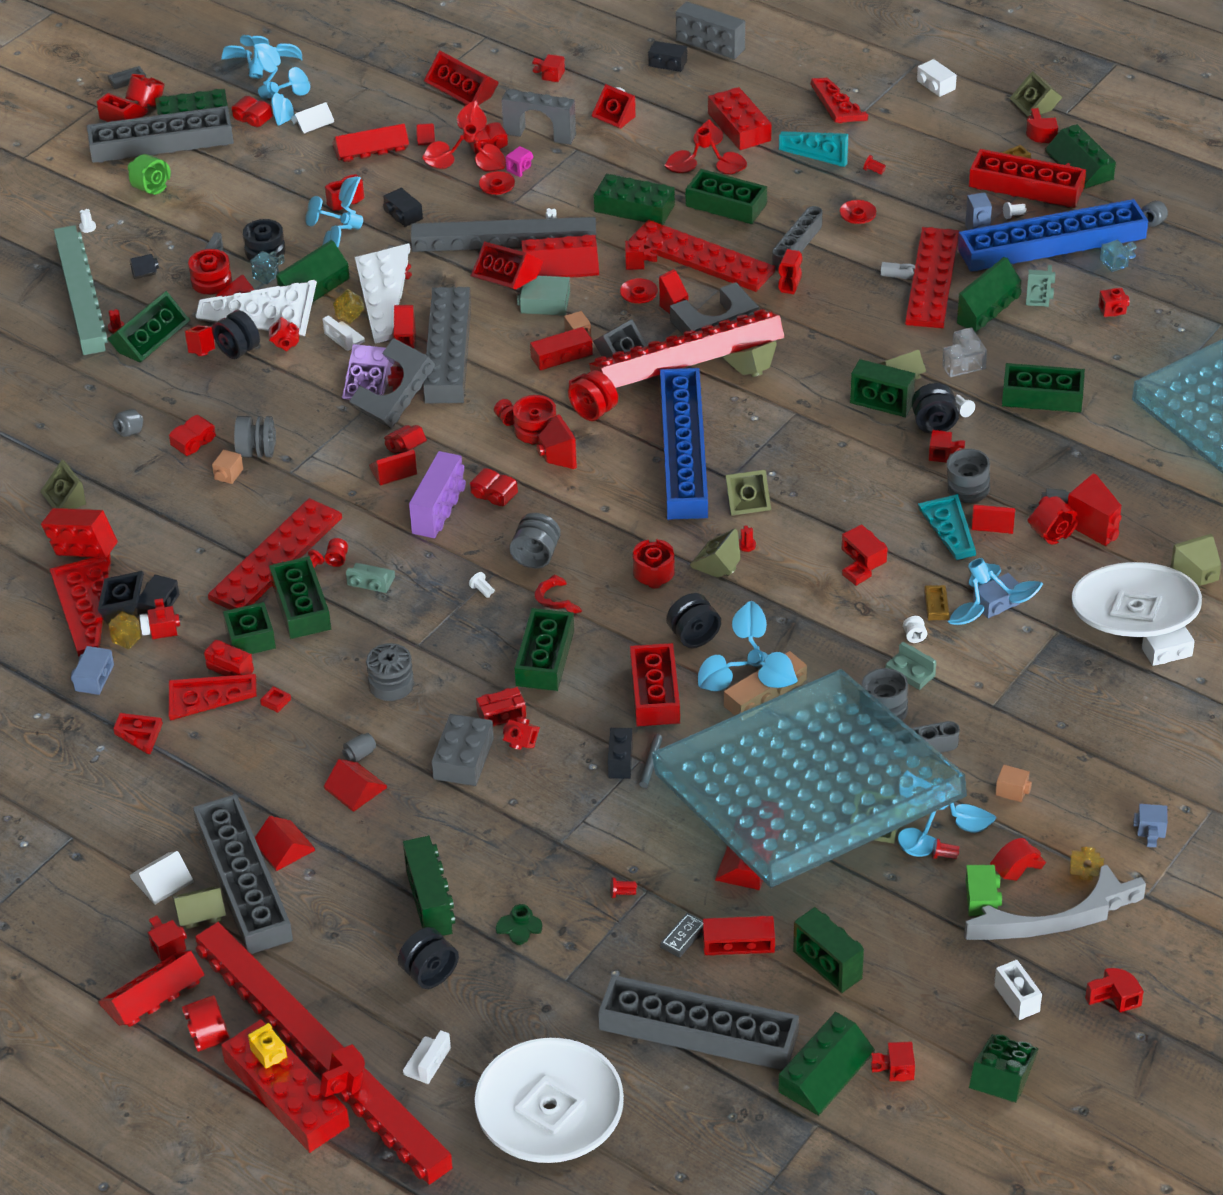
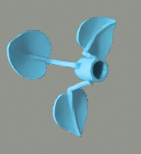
M242 35L240 37V42L244 46H254L260 43L269 45V40L262 36ZM277 44L274 47L279 56L295 57L302 60L301 50L294 45ZM226 46L223 48L222 60L247 57L249 76L255 79L263 77V68L259 63L255 48L252 61L250 58L252 52L245 50L241 46Z
M265 43L256 44L253 47L256 50L260 65L265 71L272 72L268 79L263 82L264 85L258 88V94L264 100L271 98L277 126H280L293 117L294 109L289 99L284 98L283 94H278L279 89L291 85L294 94L303 96L309 92L310 82L306 74L297 67L291 68L288 72L290 82L280 86L275 82H269L278 71L277 65L281 62L280 56L271 45Z
M361 177L347 178L341 186L339 200L342 201L341 206L348 211L344 212L342 216L320 210L322 206V199L320 197L314 196L310 199L306 213V224L308 226H314L317 223L319 213L341 219V223H343L342 226H332L331 231L326 232L323 245L333 240L338 247L341 229L351 230V228L358 230L361 228L363 217L355 214L356 211L349 208Z
M983 558L975 559L969 563L968 568L972 573L969 585L974 587L976 600L974 603L969 602L959 606L952 613L948 623L954 625L966 624L974 621L983 613L984 606L979 605L978 586L988 581L995 580L1010 594L1009 600L1012 603H1022L1029 600L1040 590L1043 583L1039 581H1026L1017 584L1013 590L1008 589L998 578L1001 573L999 565L985 563Z
M753 601L747 602L736 612L732 620V628L735 634L740 638L748 637L749 642L754 647V650L749 652L747 661L729 662L726 664L725 658L721 655L708 657L702 663L698 673V685L701 689L711 691L726 689L731 684L733 678L729 667L752 665L759 668L758 677L768 687L782 688L798 682L792 662L787 655L781 652H774L768 655L759 650L760 647L754 642L753 637H762L767 627L765 615L758 604Z
M907 772L899 788L900 797H904L903 802L913 807H919L922 804L927 806L929 803H932L933 809L923 833L916 828H905L899 833L898 843L903 851L912 856L923 857L931 854L935 838L926 834L929 831L936 810H943L949 804L952 816L957 817L955 821L957 826L967 832L976 833L983 831L996 820V816L968 804H960L955 808V799L951 797L953 792L951 785L939 782L933 788L930 784L913 777Z

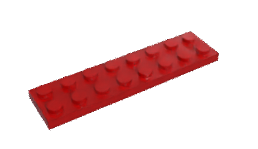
M648 220L629 238V241L644 240V249L657 247V256L730 283L737 282L739 286L755 292L775 273L774 265Z
M922 227L905 325L944 329L959 230Z
M308 498L208 593V599L229 610L253 605L272 587L269 565L302 558L342 519V512Z

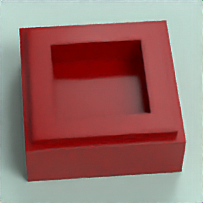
M856 561L842 569V575L857 586L872 577V571L859 561Z
M273 686L260 699V703L262 706L278 713L291 700V695Z

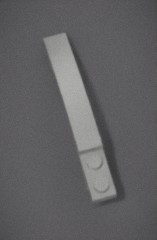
M1108 865L1101 866L1100 877L1095 889L1083 902L1074 908L1050 916L1026 917L1009 914L988 905L982 907L985 915L966 921L964 937L966 940L1034 937L1069 931L1107 920L1108 911L1116 910L1121 906L1144 899L1146 883L1140 877L1120 884Z

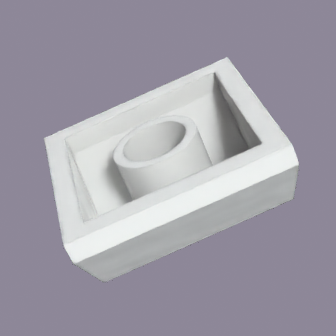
M178 851L169 852L130 874V878L154 904L161 902L193 883V878Z

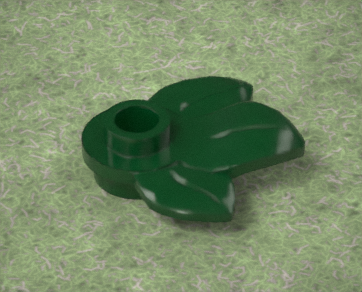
M518 904L512 908L509 915L503 916L498 920L496 933L509 934L514 944L521 945L528 941L531 933L540 934L543 926L541 920L533 916L531 909L527 905Z

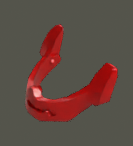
M554 574L548 580L538 585L535 591V599L544 607L566 609L568 612L573 613L582 612V609L571 603L570 600L553 602L551 599L544 598L545 592L556 585L564 586L567 584L562 577Z

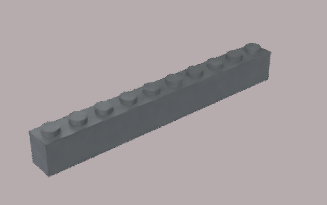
M596 217L411 224L412 252L478 250L482 248L484 241L507 248H522L521 240L596 235Z

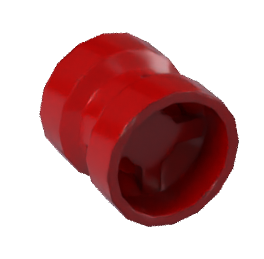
M508 399L499 400L494 406V413L501 419L504 425H513V404Z
M334 538L329 541L325 554V561L328 565L333 567L344 565L349 548L345 540Z

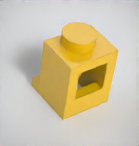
M269 1023L248 1035L251 1051L266 1069L274 1064H278L287 1057L285 1044L272 1030V1026Z

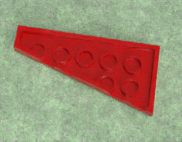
M111 554L107 558L93 557L50 569V574L78 657L84 653L87 646L100 648L104 618L99 613L98 606L104 579L109 578Z

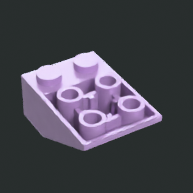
M353 344L342 399L350 400L359 386L377 395H384L388 385L387 375H391L390 367H393V364L382 354L386 348Z

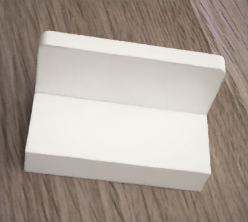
M326 102L296 113L291 117L293 124H299L303 134L334 122Z
M329 315L323 318L324 334L345 350H351L353 344L360 345L365 342V338L343 321L338 323Z
M440 1030L435 1040L424 1037L403 1069V1075L429 1084L451 1049L449 1033Z

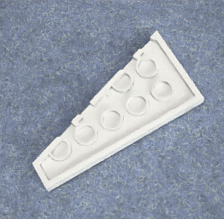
M409 244L355 257L375 344L394 338V305H399L400 298L402 297L405 269L408 265V253H410L411 249Z
M311 280L306 283L270 287L243 294L236 293L231 296L201 299L196 319L217 322L222 318H226L231 312L241 310L249 315L260 330L269 331V328L280 317H283L299 328V336L305 337L317 282Z

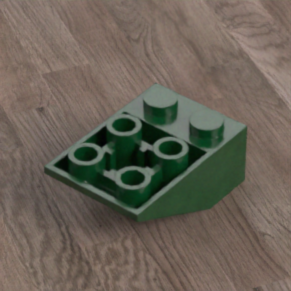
M992 1034L974 1061L969 1088L1016 1103L1022 1094L1039 1048L1033 1047L1028 1042L1010 1040L1005 1035Z

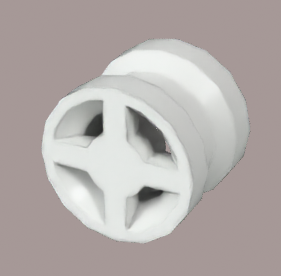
M911 616L903 622V629L909 642L918 643L927 637V630L921 617Z

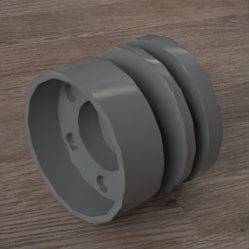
M237 416L234 431L235 452L241 454L242 458H251L254 449H256L259 458H262L264 453L267 458H272L276 445V429L273 417L266 416L264 421L262 416H258L256 425H254L251 416Z
M962 449L950 455L947 460L948 493L950 496L958 494L960 502L974 503L984 499L990 492V462L987 455L976 449Z
M530 513L523 516L510 544L512 557L519 564L528 568H543L548 565L561 536L558 524L551 517L540 513Z
M386 643L378 645L368 653L366 666L371 693L376 698L384 701H395L409 695L414 686L412 657L409 650L399 644Z
M881 668L870 671L864 676L862 680V713L868 722L885 727L901 723L906 718L908 713V682L901 672L895 669Z

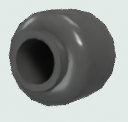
M1151 201L1141 209L1148 219V226L1150 227L1158 226L1168 216L1167 207L1161 201Z
M134 409L119 412L113 420L114 430L123 437L137 434L142 430L143 417Z

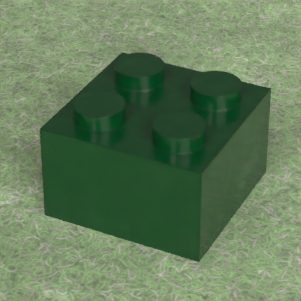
M264 602L223 611L225 629L231 646L250 654L276 649L274 631Z

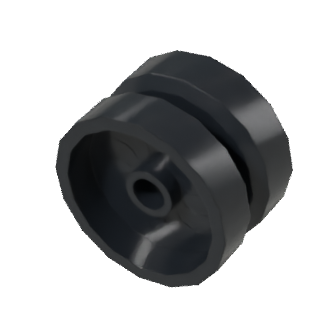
M259 219L250 222L244 227L242 234L245 243V255L248 260L258 264H269L278 261L284 256L285 241L283 240V227L280 223L271 219Z
M241 310L231 312L226 318L218 320L212 326L213 336L218 347L231 359H238L246 354V351L254 349L260 343V334L254 321Z
M929 383L920 387L914 393L911 406L919 429L925 433L932 434V430L948 431L955 426L959 419V410L954 393L950 387L941 383Z
M690 593L682 596L670 607L666 616V623L684 646L698 648L711 641L719 632L721 617L704 595Z
M427 927L414 933L403 944L397 959L398 965L422 989H431L443 983L452 974L457 966L459 953L435 928Z

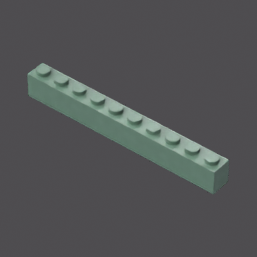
M76 225L54 229L56 244L82 353L87 355L106 351L105 343H108L101 310L99 309L98 298L81 232H77Z

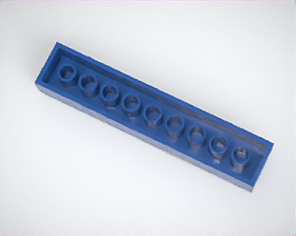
M1135 199L960 231L958 251L970 272L991 268L1003 257H1006L1011 264L1146 239L1148 219Z
M699 368L660 369L667 520L708 518V490Z

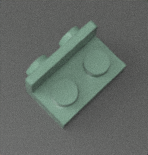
M1048 265L1047 271L1029 270L1026 295L1027 306L1049 307V300L1053 299L1054 288H1051V283L1055 284V272H1052V265Z
M355 563L353 568H347L346 570L347 585L387 593L395 578V571Z
M905 642L899 644V653L887 662L885 668L901 672L907 678L908 684L918 690L922 689L936 676V660Z

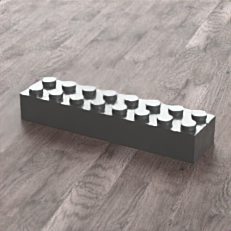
M228 106L87 125L92 163L132 157L137 158L142 154L157 155L234 144Z
M470 287L432 288L426 355L433 361L435 366L423 384L425 403H464L471 316Z
M237 794L193 807L197 829L246 950L253 954L293 941L290 921Z
M612 975L599 1009V1030L783 1070L790 1062L799 1034V1015Z

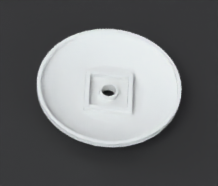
M1143 562L1118 563L1096 569L1081 578L1072 592V606L1081 620L1098 630L1130 637L1156 636L1180 629L1198 615L1202 605L1201 591L1190 577L1167 566Z
M540 1038L526 1041L507 1049L487 1066L476 1088L475 1110L478 1122L485 1135L504 1152L527 1161L542 1163L561 1162L587 1154L601 1145L611 1135L622 1114L624 1101L623 1087L614 1066L595 1049L569 1039ZM551 1103L556 1105L553 1109L543 1107L545 1104Z

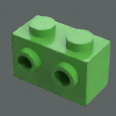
M967 865L965 882L969 916L985 915L982 907L988 905L998 909V906H1002V893L997 892V888H1000V875L995 873V865Z

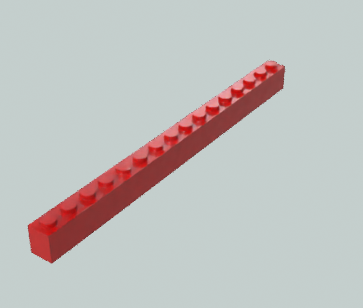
M219 922L196 935V952L202 959L205 958L209 962L213 971L219 972L226 984L230 987L233 986L237 990L239 997L243 1001L247 1000L257 1015L261 1014L264 1017L266 1024L269 1023L272 1029L274 1028L279 1033L284 1043H289L293 1047L294 1052L299 1058L303 1057L314 1073L318 1072L322 1076L323 1073L330 1071L332 1052L344 1048V1046ZM365 1067L362 1085L356 1093L351 1095L346 1089L337 1093L341 1101L349 1103L357 1117H362L366 1121L372 1132H377L381 1136L382 1141L388 1148L392 1147L397 1152V1156L404 1164L408 1163L412 1167L417 1178H423L430 1185L453 1169L451 1153Z

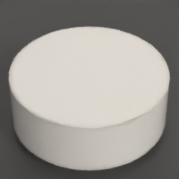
M141 614L142 636L150 635L149 617L147 614Z

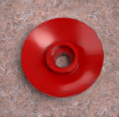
M501 171L487 173L479 180L480 189L492 195L507 193L515 186L514 177L509 173Z
M864 200L848 201L840 208V216L845 221L854 224L872 221L876 217L877 212L873 204Z
M636 278L626 281L620 288V294L628 302L641 304L653 300L658 294V288L654 282L648 279Z

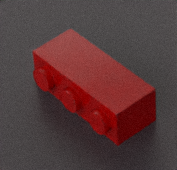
M580 327L530 342V352L532 360L541 371L593 355V345L584 327Z
M773 916L703 919L704 956L775 953Z

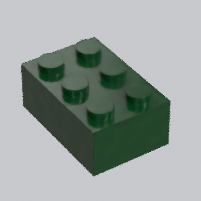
M859 359L851 373L850 403L906 418L912 407L911 400L915 391V373Z
M814 907L794 921L793 952L840 993L845 992L863 979V946L860 942L853 940L842 927H838L833 923L827 914L820 912Z

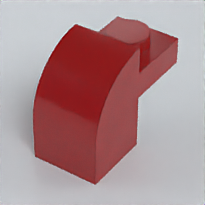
M1031 108V116H1028L1027 137L1038 143H1050L1058 134L1056 118H1041L1039 108Z
M1018 838L1002 847L990 862V865H995V870L1003 879L1017 881L1027 867L1042 869L1046 861L1040 856L1041 852L1034 846H1031L1025 838Z
M1107 968L1104 972V978L1094 979L1087 983L1085 998L1089 1005L1112 999L1118 1011L1124 1012L1142 1006L1144 991L1137 979L1128 971L1119 968Z
M353 1044L332 1052L330 1071L323 1073L320 1092L324 1097L339 1093L344 1089L352 1095L360 1089L365 1061L362 1054Z

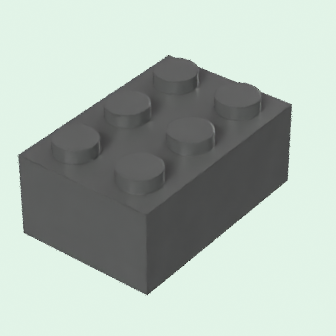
M450 714L432 759L433 779L477 786L494 739L492 720Z

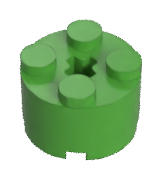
M142 154L128 165L129 180L132 187L154 195L161 193L167 185L165 183L167 179H170L171 173L169 165L163 160L148 154Z

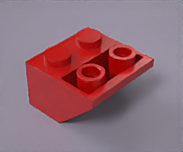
M110 93L96 101L99 119L106 122L142 118L149 112L147 108Z

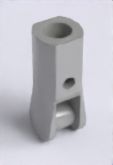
M882 262L881 276L911 280L913 279L916 267L913 264Z

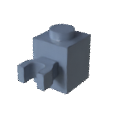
M1139 804L1138 813H1134L1133 826L1137 827L1138 836L1147 837V847H1157V839L1165 838L1168 823L1167 806Z

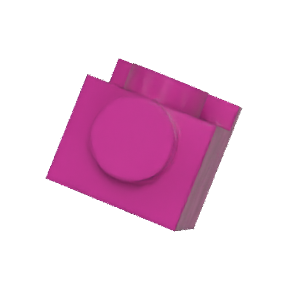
M519 146L506 156V170L521 177L522 172L531 167V160L533 159L531 151Z

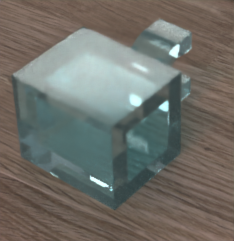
M1119 240L1102 244L1100 260L1111 272L1128 267L1129 259L1136 257L1132 250L1136 249L1137 246L1133 242L1124 246Z
M264 251L260 252L250 260L253 278L265 284L270 283L276 278V274L279 273L278 265L285 262L284 255L281 254L277 257L275 251H272L270 254Z

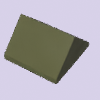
M61 460L40 492L52 508L76 509L86 504L83 485L68 464Z

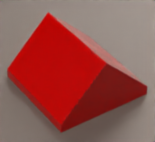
M605 84L591 116L621 129L636 117L635 96Z
M415 450L383 458L369 464L370 470L379 485L417 475Z
M974 505L972 530L1013 534L1015 508Z
M338 759L324 784L326 791L353 812L387 788L385 783L358 762Z
M269 816L255 836L261 854L275 871L315 851V847L291 820Z

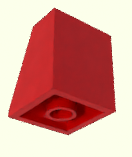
M1093 473L1069 493L1068 505L1078 514V516L1076 515L1078 524L1075 530L1106 547L1119 536L1122 505L1101 479Z

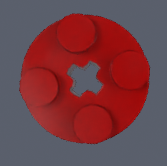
M132 74L125 99L130 101L136 100L138 101L137 104L143 107H147L149 104L157 108L155 98L163 95L165 83L152 77L150 79L145 78V75Z
M1045 496L1039 501V506L1033 514L1029 516L1028 523L1047 543L1055 545L1060 543L1057 540L1062 537L1066 539L1073 533L1078 524L1076 519L1078 514L1060 497L1054 496L1049 498Z
M656 539V542L644 540L634 547L633 576L642 584L649 585L652 589H657L673 578L675 575V557L673 547L668 542Z
M214 995L182 1006L186 1020L190 1019L187 1026L191 1037L197 1036L193 1040L198 1052L230 1039Z

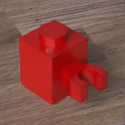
M548 54L544 61L539 58H534L532 64L538 65L533 68V72H542V80L559 82L565 72V58L563 56Z
M644 240L625 241L626 270L645 269V260L657 262V247L644 249Z
M197 325L185 331L188 353L205 356L209 351L215 349L212 327Z
M932 430L929 461L947 463L950 454L965 448V441L958 440L953 442L952 432Z
M163 598L154 600L156 608L148 610L152 639L178 636L176 627L180 626L179 614H174L173 606L164 607Z
M157 915L149 919V923L152 925L151 931L148 932L150 946L161 962L176 952L186 950L185 939H187V935L181 926L178 927L173 920L162 924Z
M912 1042L888 1043L887 1055L871 1053L872 1072L888 1070L890 1081L905 1082L907 1080H914L915 1059Z

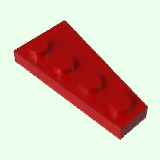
M811 78L810 85L835 123L868 120V114L859 110L860 106L856 103L852 104L849 101V96L840 93V88L829 78Z
M256 674L169 680L170 721L257 697Z

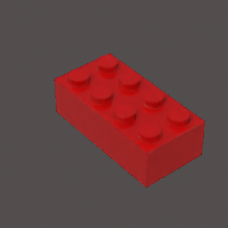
M740 87L708 96L709 116L739 150L771 141L772 123Z
M673 643L630 646L636 726L680 724V701Z

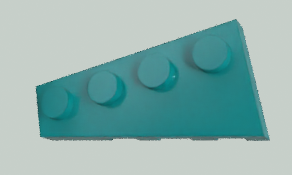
M782 131L779 135V150L845 167L848 160V134Z
M958 494L918 503L920 512L955 560L976 556L975 546Z

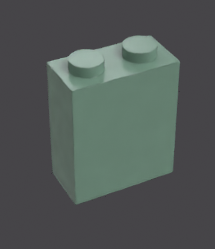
M537 276L536 279L521 286L520 294L517 296V305L521 307V313L566 316L570 297V277Z

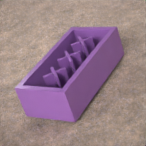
M438 451L409 503L412 534L436 538L438 532L442 531L445 519L449 518L453 505L457 504L460 492H463L465 489L466 481L463 480L464 465L462 464V456Z

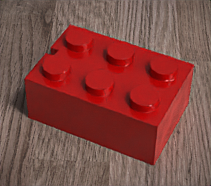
M53 508L41 523L47 538L51 539L49 542L55 554L58 556L107 558L118 543L103 510Z

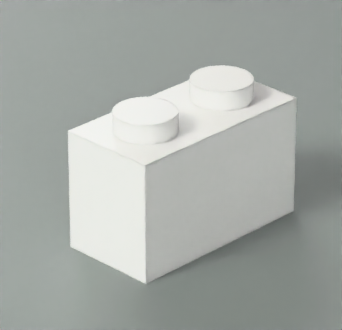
M933 59L918 66L917 81L939 97L956 89V74Z
M1185 626L1169 633L1143 637L1142 650L1152 666L1190 657L1193 654L1194 639Z
M1018 960L997 967L994 986L1018 1020L1040 1012L1042 993Z

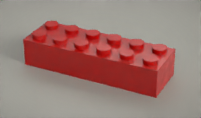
M980 149L970 168L969 187L1075 208L1085 186L1086 169Z
M260 1019L221 1044L224 1062L303 1147L311 1153L350 1126L347 1108L334 1094L328 1097L323 1096L320 1092L321 1081L286 1045V1058L267 1069L262 1065L251 1051L248 1038L250 1033L266 1025Z

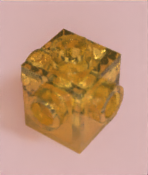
M348 289L333 304L336 317L350 324L365 309L362 297Z
M122 611L109 623L112 642L128 650L142 637L139 619L134 615H129Z
M1081 846V850L1071 849L1070 874L1079 875V879L1093 880V876L1098 877L1101 866H1104V858L1100 857V852H1095V847ZM1085 860H1090L1091 865L1085 867L1083 866V862Z

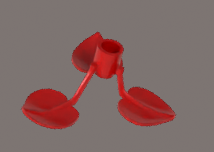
M476 101L466 105L458 114L457 125L463 130V135L460 136L453 149L450 150L449 145L445 142L436 141L427 147L422 156L423 161L429 166L445 169L454 163L455 159L451 153L455 152L462 140L469 143L475 141L479 151L476 154L475 162L481 170L497 171L506 167L505 157L498 147L493 144H486L483 149L480 147L477 133L485 128L487 118Z
M708 119L697 129L694 135V153L691 155L686 150L676 151L668 158L664 166L675 173L690 172L697 166V161L694 158L697 155L698 147L708 148L710 145L719 159L716 163L717 170L722 174H735L745 169L747 161L736 152H726L723 157L719 155L715 145L722 141L723 133Z

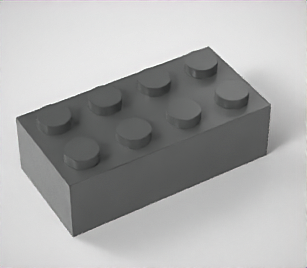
M686 1L676 10V40L736 59L745 50V20Z

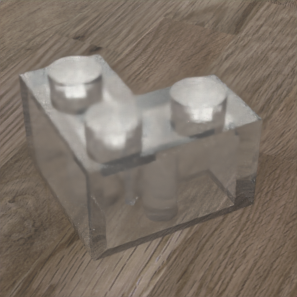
M972 327L955 331L953 345L943 348L942 366L949 377L986 369L987 349Z

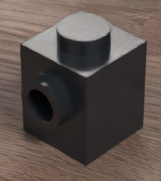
M152 254L131 258L129 261L134 279L156 275V269H159L157 258H153Z

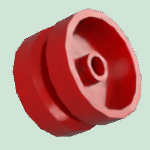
M205 249L194 253L189 258L188 266L191 285L196 292L207 295L218 294L232 283L230 262L225 252L218 249Z
M590 371L582 379L570 385L568 389L571 405L587 421L599 419L618 403L616 387L600 371Z
M529 395L515 403L513 406L514 434L519 440L524 443L539 444V434L556 416V405L553 400L546 396Z

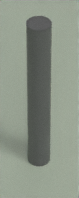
M659 734L654 735L639 783L642 788L648 787L663 739Z

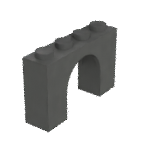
M515 89L506 90L502 97L503 129L507 135L521 137L526 127L525 112L537 110L543 112L551 119L554 142L572 144L576 136L575 99L523 92Z
M735 282L720 288V304L728 312L719 316H706L697 312L687 300L670 305V321L684 335L686 331H700L703 326H717L723 320H737L736 317L740 315H754V312L759 310V306Z
M394 338L382 354L390 363L403 369L404 377L401 385L394 392L387 395H377L359 386L349 401L358 411L391 429L399 421L401 414L410 405L412 398L421 389L423 382L432 373L435 366L427 355Z

